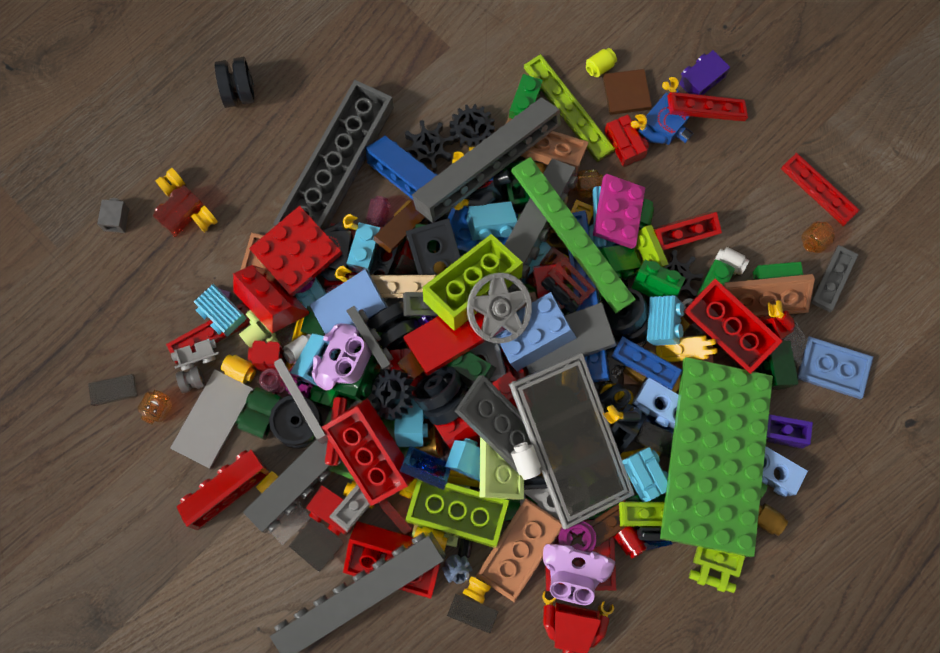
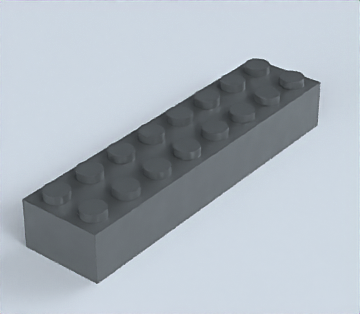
M353 81L275 219L274 226L300 205L322 230L328 228L367 157L366 147L376 141L394 108L391 96L359 81Z

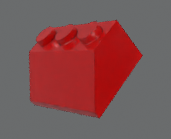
M250 265L233 273V292L271 333L309 315V311L295 296L291 297L268 270Z

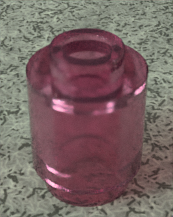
M376 196L375 199L370 200L366 216L368 225L384 227L387 224L391 203L388 202L387 198Z
M267 369L260 375L259 383L264 390L276 395L284 391L285 383L277 370Z

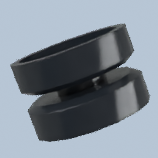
M239 57L233 59V72L226 60L215 62L216 80L224 107L237 106V92L240 101L244 105L255 103L254 84L246 58Z
M628 288L636 300L618 313L613 311L605 299L602 304L615 341L619 342L623 336L638 344L647 338L649 305L637 290Z
M403 302L389 306L367 322L370 329L375 328L380 335L381 340L378 342L383 349L387 347L389 351L399 350L407 344L403 337L421 327L417 319L410 318L411 316H404Z
M446 366L441 367L428 376L426 375L416 385L413 395L416 396L415 402L424 410L425 415L432 424L444 425L459 417L455 410L469 391V388L462 382L461 377L453 367Z
M292 395L284 397L275 404L271 410L269 422L270 429L280 442L290 448L302 449L309 447L317 440ZM304 397L322 427L323 419L321 413L311 400ZM299 419V423L297 425H294L296 424L295 420Z

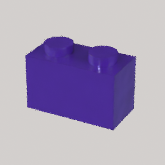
M712 50L707 55L705 53L701 55L693 67L688 66L683 70L679 85L688 94L704 95L727 76L730 66Z
M769 414L766 442L803 449L811 443L813 422Z

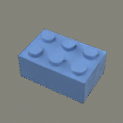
M550 292L532 302L531 318L524 332L516 339L507 343H500L509 363L516 371H519L577 337L557 300ZM525 307L516 311L521 323L525 315ZM505 329L498 333L496 337L503 338L512 333Z

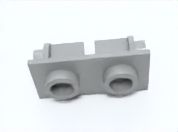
M208 338L207 340L195 343L194 346L197 352L192 353L190 345L175 349V352L171 353L173 362L178 361L179 365L174 367H181L183 371L195 367L193 362L202 360L204 364L216 360L215 355L219 354V351L214 353L213 348L217 347L215 340Z

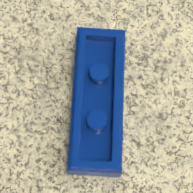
M623 336L611 358L643 376L653 379L670 390L673 389L682 372V369Z

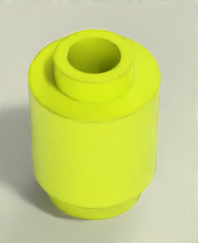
M610 48L600 50L586 60L587 72L594 77L601 76L614 67L617 62L616 54Z

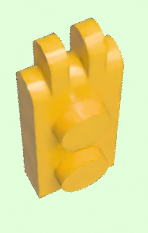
M706 335L681 337L679 345L656 346L657 356L668 362L683 361L685 357L697 360L708 359L709 354L717 353V348H708V345L716 344V339H707Z

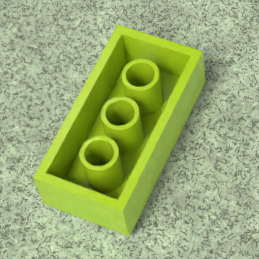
M490 234L422 287L423 301L455 331L469 320L467 302L475 284L483 277L493 273H506L520 279L522 277L523 262L496 237ZM504 278L507 288L514 284L512 281ZM490 281L480 288L476 296L488 295Z
M419 475L406 516V522L496 548L509 500L482 498L478 491Z

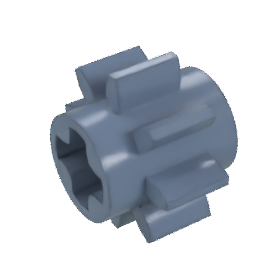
M452 555L445 561L446 567L442 568L448 583L454 581L456 584L467 581L469 572L473 570L466 556L461 558L459 555Z

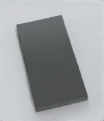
M602 302L566 315L565 317L577 338L527 366L529 375L578 353H583V356L586 357L617 346Z
M480 375L455 412L518 473L511 452L515 450L514 446L520 443L527 442L528 445H531L519 410L484 375ZM539 432V436L542 441L545 436L541 432Z

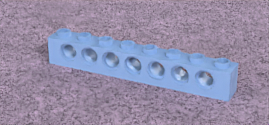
M651 378L646 379L634 398L632 405L639 408L646 416L649 414L656 418L655 421L661 426H670L674 429V413L677 410L678 394ZM655 399L662 401V410L655 407ZM765 447L762 483L773 487V491L782 497L796 495L808 471L772 449ZM775 468L780 471L779 480L774 477Z

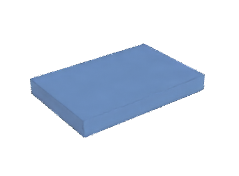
M366 269L310 304L325 335L333 329L334 325L339 323L355 326L346 311L352 306H355L358 310L363 309L369 320L382 310L388 308Z
M809 336L806 340L797 378L798 380L862 399L873 356Z

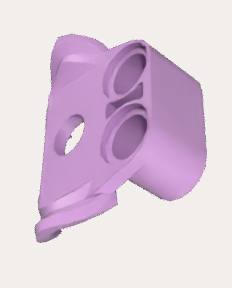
M339 323L334 325L333 329L324 335L323 340L330 341L322 359L318 355H315L313 359L312 377L314 382L324 390L332 389L336 383H356L361 378L372 353L367 343L359 337L357 327L346 323ZM358 346H362L359 352L354 353ZM336 349H340L341 352L337 361H333L331 353ZM352 366L351 371L348 374H344L345 370Z
M546 544L543 549V561L551 572V595L556 599L579 605H589L593 602L596 587L611 576L615 566V561L594 551L589 553L576 550L570 545ZM576 557H581L586 563L581 567H577L572 563V560Z

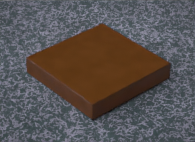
M644 69L603 74L610 115L651 110L652 105Z

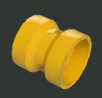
M170 168L164 177H159L155 180L168 197L174 194V190L186 185L173 168Z

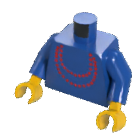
M669 77L671 86L668 82H663L662 87L664 90L680 93L676 89L679 85L677 78ZM668 93L662 96L646 116L643 114L635 115L638 121L631 122V126L639 128V132L651 143H665L669 145L675 137L687 143L693 135V132L685 127L690 116L670 114Z

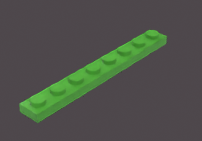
M529 157L513 167L511 172L613 311L618 313L634 302L636 299L532 158Z

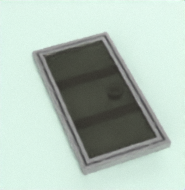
M583 353L573 355L509 384L528 437L535 448L541 464L540 469L563 529H568L635 495L608 421L603 415L604 410Z

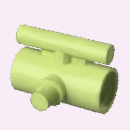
M251 310L246 313L251 325L239 333V335L249 347H252L254 341H265L266 343L268 341L279 342L275 337L276 333H271Z

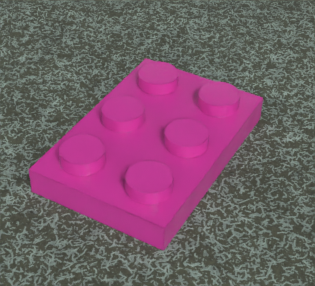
M609 174L603 176L593 236L631 249L634 248L637 243L645 187Z

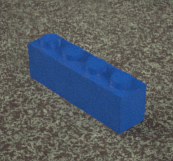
M387 136L366 147L367 163L412 200L413 193L438 175L430 171L422 162L416 160L409 152L403 150L395 141L390 140Z

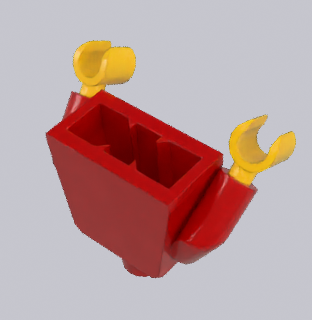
M777 300L776 305L768 303L769 314L758 319L780 339L794 332V319L787 310L783 311L782 302Z
M545 591L543 592L542 598L546 604L543 607V625L549 639L554 641L555 648L563 650L562 653H588L590 648H595L605 638L610 620L608 615L614 611L613 604L610 605L609 612L603 609L605 601L599 604L598 611L556 603L553 606L556 598L547 600L545 598Z

